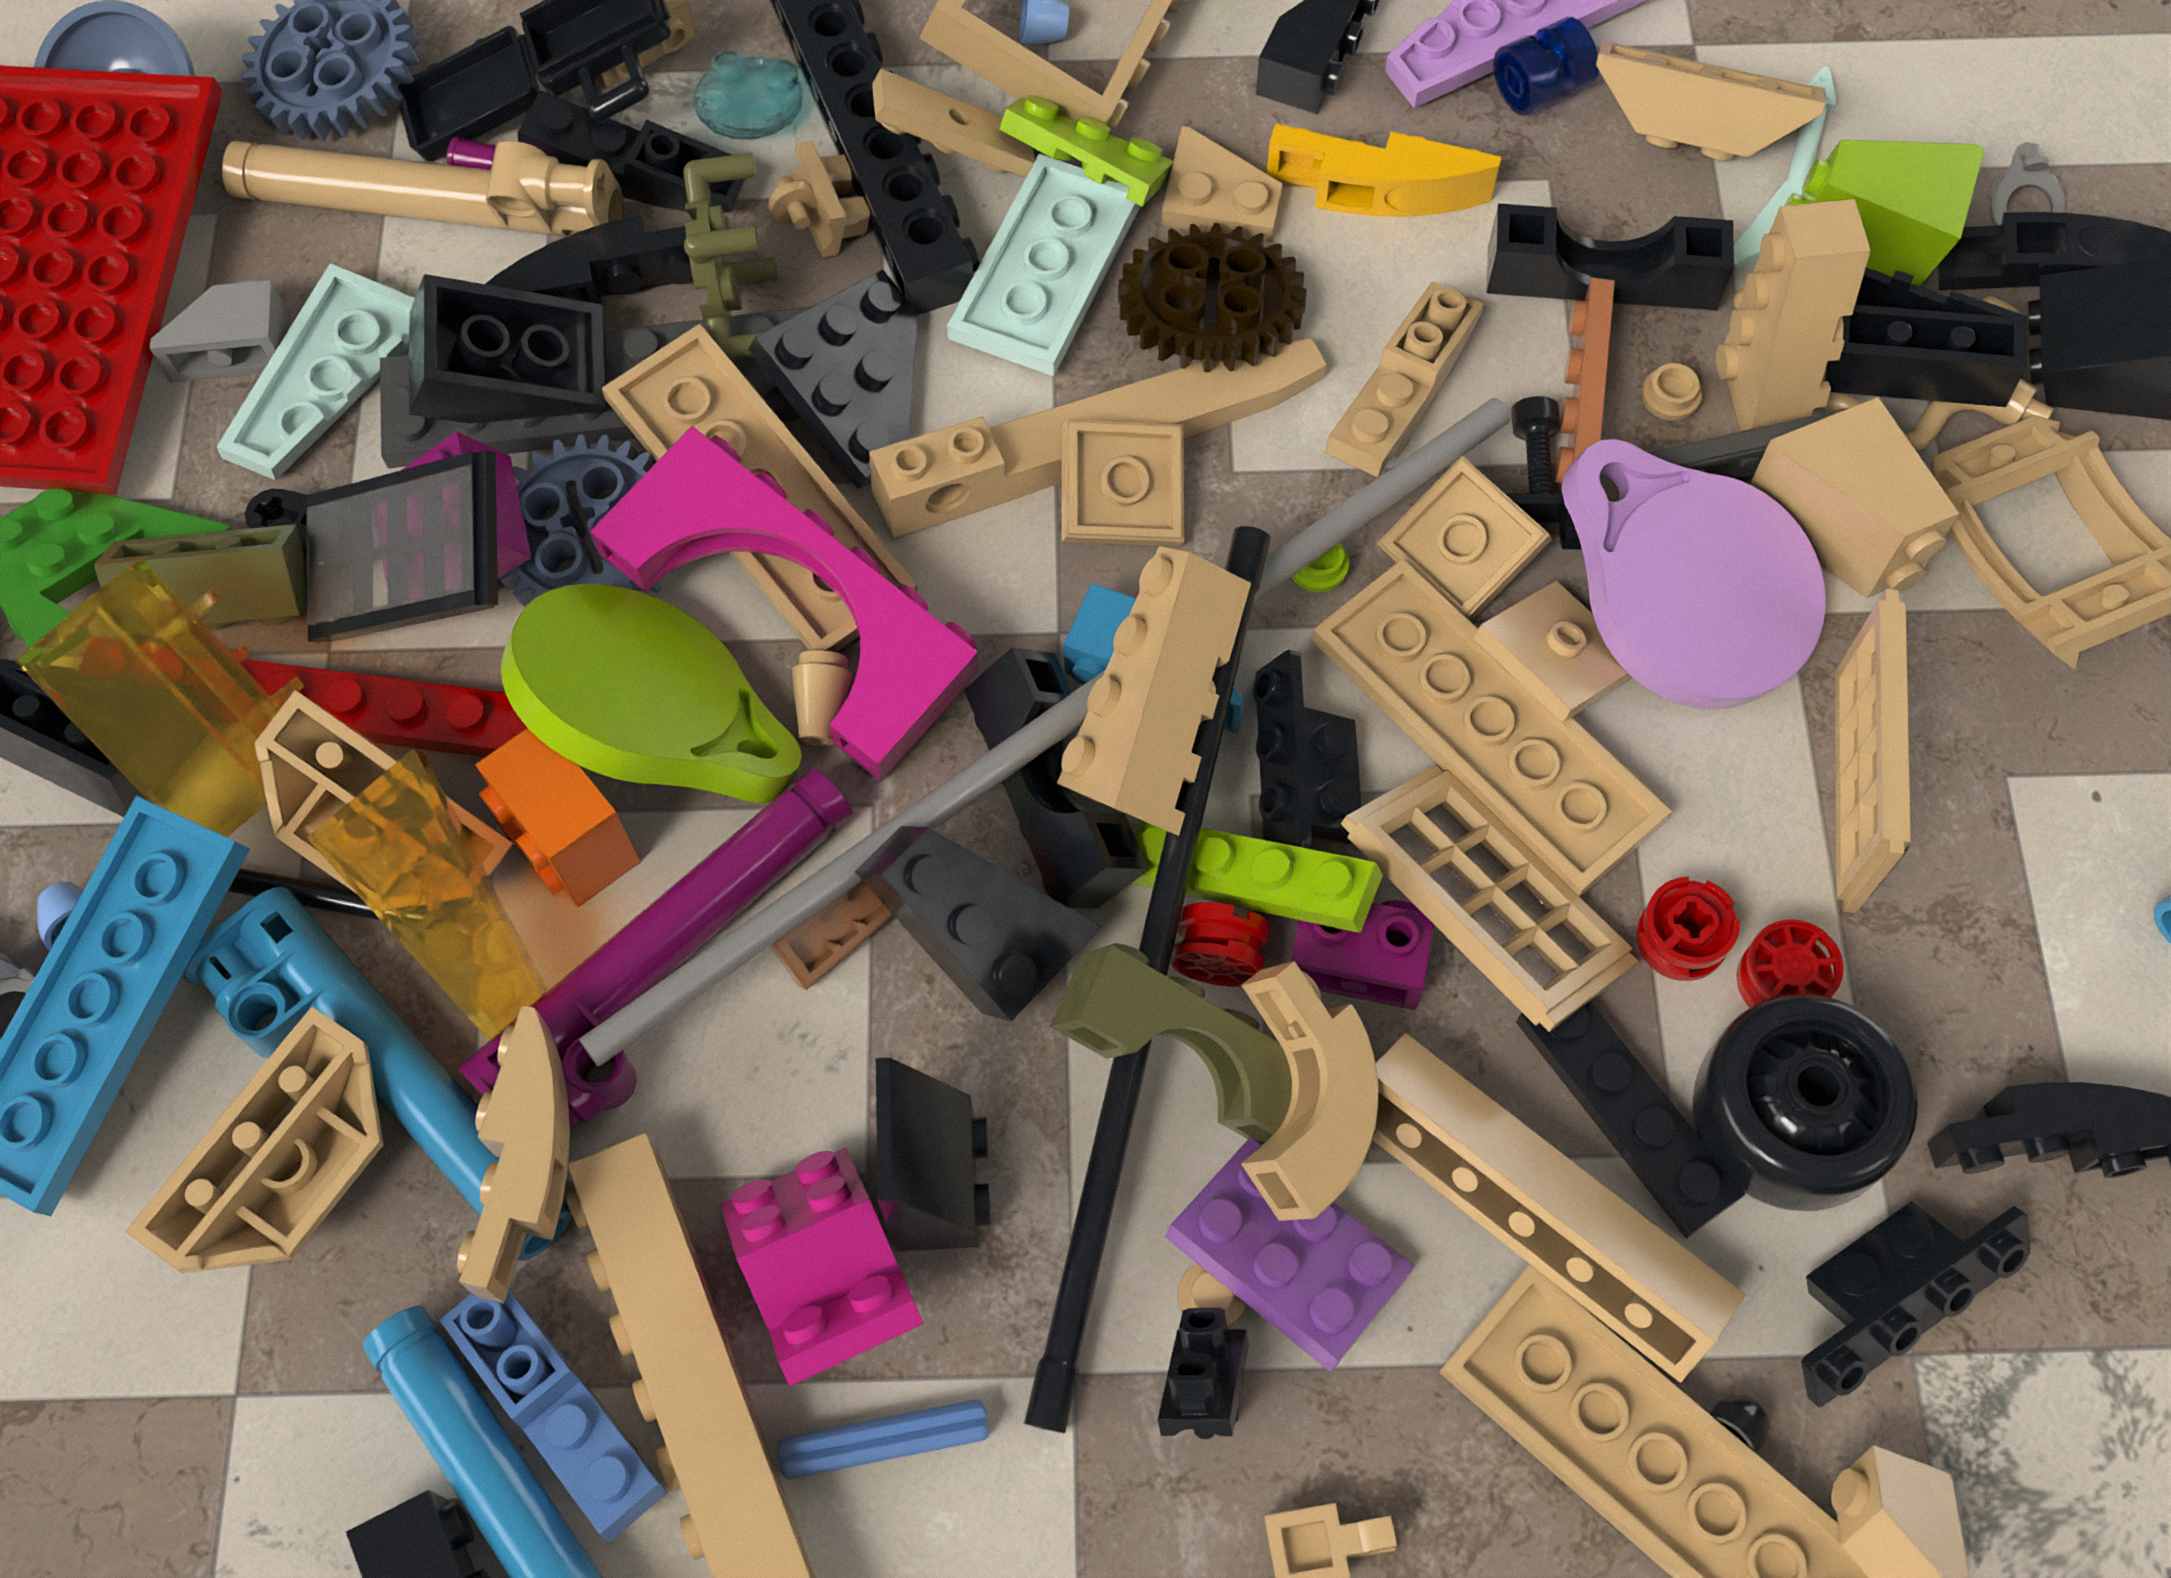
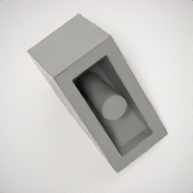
M243 280L238 283L212 285L150 339V350L171 382L262 374L289 330L290 314L271 280Z

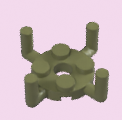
M752 153L693 160L688 162L683 170L688 201L685 204V210L693 219L685 221L686 240L684 242V250L689 256L695 289L706 288L707 302L711 303L699 305L706 324V331L731 361L754 358L748 348L754 338L763 332L731 336L729 319L731 318V311L743 309L740 284L778 280L775 257L726 263L725 255L759 251L756 226L732 229L729 217H724L722 206L713 205L709 183L756 177L754 157Z

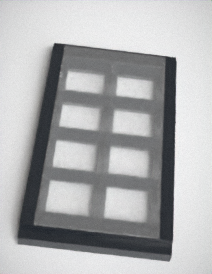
M487 450L480 452L471 451L310 494L307 498L308 642H333L491 609L498 605L496 452Z

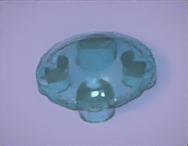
M733 50L723 51L713 57L711 62L712 69L705 73L695 87L693 105L700 121L714 133L732 139L755 140L776 134L793 122L802 107L803 90L798 81L797 69L793 63L783 59L771 61L762 57H743L740 53Z

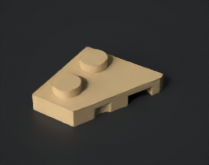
M1182 126L1163 204L1162 225L1189 229L1190 224H1196L1202 232L1210 233L1213 224L1219 223L1222 234L1229 235L1237 226H1242L1243 238L1250 239L1254 235L1262 233L1264 234V241L1272 242L1281 202L1283 183L1194 129Z

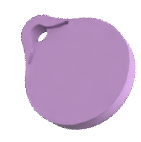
M1618 439L1596 442L1587 447L1571 463L1564 473L1561 489L1565 506L1572 518L1583 551L1593 617L1605 645L1631 677L1648 690L1674 703L1701 709H1723L1743 705L1760 698L1789 680L1807 662L1820 638L1826 610L1824 578L1817 555L1808 537L1791 514L1777 501L1754 486L1740 480L1670 463L1643 451L1631 443ZM1599 476L1607 477L1616 484L1619 491L1618 501L1612 502L1607 499Z

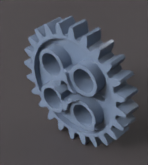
M294 0L295 5L289 9L281 4L274 6L279 15L275 21L261 19L259 21L266 33L264 36H251L248 38V42L256 52L242 55V60L249 70L243 72L241 78L249 87L245 91L246 95L269 125L274 123L284 135L293 130L300 140H305L313 130L320 141H325L331 128L336 127L342 137H347L349 123L357 121L362 128H368L369 121L367 115L374 111L381 116L388 114L383 105L387 98L402 100L403 96L396 87L397 84L413 83L414 81L407 67L419 64L420 60L413 49L418 47L420 42L413 32L415 29L413 23L396 0Z
M579 434L574 450L567 451L559 440H555L553 442V457L546 459L536 450L531 452L535 468L530 472L514 466V475L520 482L517 485L531 558L499 579L508 590L514 589L512 594L524 607L541 594L568 585L604 584L636 591L641 589L601 555L604 569L600 574H596L592 552L582 540L585 537V530L580 516L573 506L569 488L572 485L577 487L579 503L590 518L587 520V528L596 547L590 531L656 463L649 452L638 456L634 446L628 440L622 443L616 450L609 436L605 434L601 436L594 449L591 448L584 435ZM609 487H616V490L610 496L597 500V496L603 490ZM559 507L554 516L546 520H540L547 510ZM570 558H576L569 569L564 572L555 573L561 562ZM657 582L649 590L658 593L661 588Z

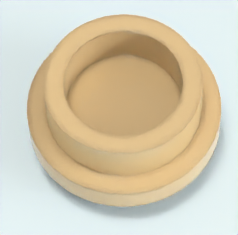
M1668 363L1647 376L1642 387L1641 397L1647 410L1654 416L1668 421H1679L1690 417L1696 412L1702 399V388L1698 376L1691 368L1679 363Z
M1197 1263L1187 1269L1179 1282L1177 1301L1181 1313L1187 1308H1221L1225 1310L1227 1326L1229 1328L1239 1320L1245 1310L1246 1303Z

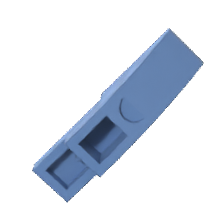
M510 1288L504 1303L478 1298L471 1293L439 1320L510 1418L523 1429L597 1532L610 1543L668 1493L637 1453V1448Z

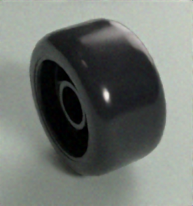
M1787 994L1773 997L1750 1007L1737 1016L1721 1033L1704 1057L1698 1070L1693 1090V1116L1698 1136L1704 1142L1706 1149L1720 1169L1744 1193L1752 1198L1777 1208L1792 1211H1819L1847 1203L1869 1190L1903 1156L1912 1139L1918 1114V1098L1914 1076L1903 1051L1889 1032L1860 1009L1843 1001L1815 994ZM1798 1088L1810 1093L1819 1106H1814L1805 1101L1800 1095Z

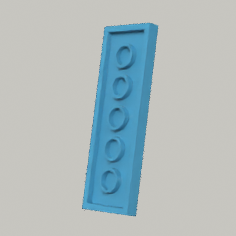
M135 797L0 1040L1 1195L33 1213L52 1216L250 848L141 797Z

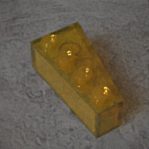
M413 748L308 836L307 839L489 1041H493L509 1025L517 1020L521 1005L534 1006L546 995L545 993L548 989L511 918L508 917L484 866L480 863L465 835L459 818L441 789L426 755Z

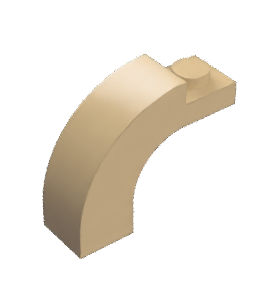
M1295 961L1262 969L1241 985L1283 1048L1291 1071L1292 1095L1283 1123L1268 1141L1241 1163L1279 1221L1315 1219L1348 1187L1360 1169L1370 1147L1378 1111L1379 1089L1374 1053L1358 1013L1352 1003L1326 1009L1321 1002V994L1316 983L1308 974L1300 970Z

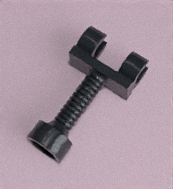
M1545 396L1524 398L1512 406L1511 418L1513 434L1517 438L1526 441L1529 494L1505 495L1535 522H1560L1559 537L1563 550H1582L1574 523L1565 506L1563 494L1553 493L1549 438L1556 435L1560 430L1559 404L1556 400Z

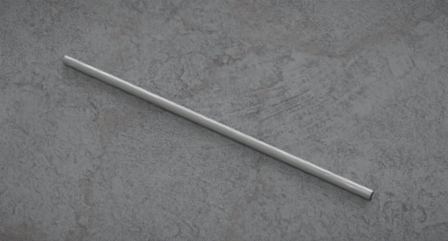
M1497 398L1490 399L1269 554L1266 558L1260 588L1254 596L1253 604L1510 422V414L1507 407ZM1105 670L579 1038L578 1040L594 1063L599 1067L860 883L862 880L855 871L900 826L936 829L1079 728L1088 712L1087 701L1089 693L1096 681L1103 677Z

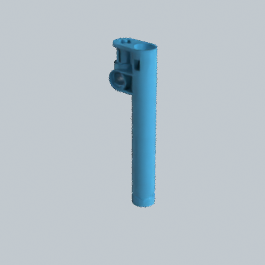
M274 887L251 899L205 935L182 975L188 982L193 984L203 983L216 998L215 1008L226 1021L229 1029L259 1056L269 1058L307 1011L314 1007L364 1041L369 1050L375 1095L475 1212L481 1216L484 1204L480 1201L482 1180L488 1166L493 1162L498 1163L500 1157L494 1156L478 1138L479 1131L476 1129L478 1105L294 894L285 887ZM216 957L217 960L211 963V958ZM226 972L230 973V979H227L225 976ZM277 1011L275 1020L270 1026L256 1031L258 1021L264 1015ZM563 1203L553 1240L526 1235L518 1258L519 1261L531 1259L542 1253L564 1233L572 1220V1214Z
M423 1306L407 1308L386 1319L372 1330L362 1344L363 1351L376 1371L382 1372L381 1378L509 1577L603 1578L442 1335H438V1328Z

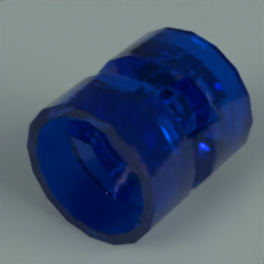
M1564 17L1540 28L1534 35H1525L1500 47L1494 55L1493 69L1497 87L1504 101L1512 111L1519 115L1527 116L1553 104L1558 97H1567L1592 85L1597 80L1599 69L1596 66L1598 58L1596 45L1589 31L1579 20L1574 17Z

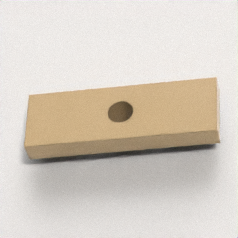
M880 69L874 79L872 88L875 119L881 122L889 131L896 134L909 133L930 141L937 149L944 153L955 154L958 152L981 161L985 167L993 172L1004 173L1007 171L1019 177H1027L1035 162L1033 147L999 130L1003 117L884 69Z

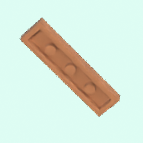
M1591 278L1585 300H1574L1572 306L1569 335L1578 336L1577 348L1569 349L1564 383L1574 384L1573 397L1564 398L1559 430L1562 433H1569L1568 447H1560L1554 476L1555 483H1563L1564 473L1571 463L1587 447L1601 440L1615 280Z

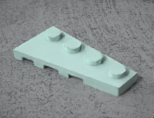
M330 263L218 443L217 449L221 458L277 480L380 378V358L401 356L409 349V312L415 298Z

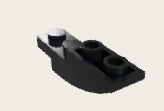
M542 90L539 91L517 132L518 142L532 145L542 150L547 156L557 158L562 164L588 167L593 159L604 160L618 182L623 198L686 211L685 204L688 203L683 174L685 165L693 160L732 155L649 120L645 121L641 131L611 118L596 121L590 117L588 109ZM747 178L709 183L713 205H721L723 212H731Z
M2055 212L2003 213L2001 225L1963 228L1961 239L1938 264V290L2040 286V275L2171 257V232L2134 221L2097 215Z
M641 215L608 222L579 231L528 254L499 272L485 284L602 304L601 297L626 295L637 290L670 284H687L693 281L689 256L684 250L686 229L685 226L646 233Z
M2044 1082L2008 1086L1984 1105L1987 1118L1949 1124L1927 1142L1935 1169L1961 1165L1964 1174H1973L2000 1167L2005 1164L2004 1157L2027 1154L2030 1163H2039L2069 1155L2075 1173L2102 1169L2104 1178L2122 1177L2146 1169L2145 1161L2167 1158L2171 1167V1097L2124 1086L2086 1082Z

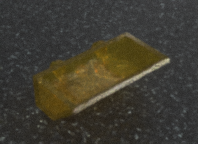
M141 558L89 596L17 658L15 662L149 802L228 837L267 804L261 766L257 759L254 743L294 690L299 692L305 685L295 677L270 696L241 665L252 654L248 648L242 644L230 653L201 622L213 611V607L224 599L223 596L213 588L187 607L144 559Z

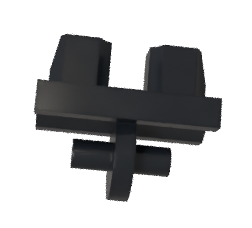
M1187 1308L1182 1311L1157 1419L1161 1436H1175L1183 1430L1193 1429L1194 1434L1201 1439H1210L1214 1434L1218 1436H1233L1234 1426L1238 1421L1240 1412L1239 1398L1249 1343L1246 1329H1228L1225 1310L1221 1308Z

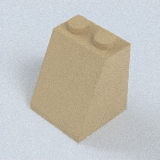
M1879 397L1771 439L1749 484L1769 495L1791 514L1808 537L1821 567L1866 598L1881 593L1885 589L1899 590L1900 593L1921 581L1926 575L1924 568L1932 556L1946 544L1944 537L1960 514Z

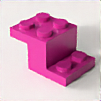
M846 1147L834 1153L832 1151L814 1153L799 1162L794 1171L772 1181L760 1179L747 1183L736 1190L730 1200L720 1204L737 1262L769 1330L778 1363L789 1387L924 1324Z

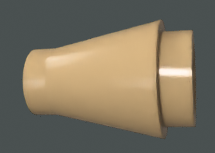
M809 650L799 654L798 665L793 666L791 669L798 723V742L818 747L834 745L829 724L845 703L854 676L848 670L849 659L846 656L825 650Z

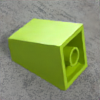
M1841 139L1826 161L1820 158L1815 160L1803 183L1802 194L1792 193L1784 206L1855 199L1871 250L1866 268L1892 277L1895 270L1914 276L1912 284L1920 286L1961 239L1985 148L1975 144Z

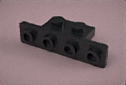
M1286 650L1256 672L1253 685V697L1257 705L1258 737L1256 741V754L1260 762L1261 795L1259 799V812L1263 820V839L1312 850V836L1349 844L1351 841L1347 837L1350 833L1341 823L1348 814L1362 807L1356 722L1354 719L1304 707L1301 654L1296 651Z
M1911 1201L1806 1276L1808 1293L1846 1327L1803 1357L1801 1364L1808 1399L1820 1408L1838 1395L1844 1396L1852 1393L1862 1384L1869 1372L1891 1356H1901L1907 1353L1916 1345L1924 1332L1946 1316L1954 1317L1962 1313L1971 1304L1975 1295L1997 1279L2008 1278L2018 1272L2030 1254L2027 1214L2013 1206L1963 1242Z

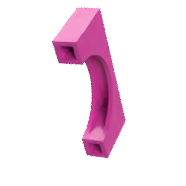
M691 426L590 531L599 554L645 592L660 579L684 564L706 556L727 552H757L778 556L795 562L820 577L844 602L851 613L860 636V658L854 684L839 713L829 724L833 744L882 782L978 674V652L975 650L977 646L975 641L956 623L949 621L946 625H943L927 612L929 609L927 603L911 587L903 583L895 587L879 574L881 572L880 566L863 549L853 546L849 550L833 538V529L819 514L811 509H806L802 513L785 500L787 498L786 492L772 477L764 472H759L755 476L740 464V456L724 439L717 435H713L708 439Z

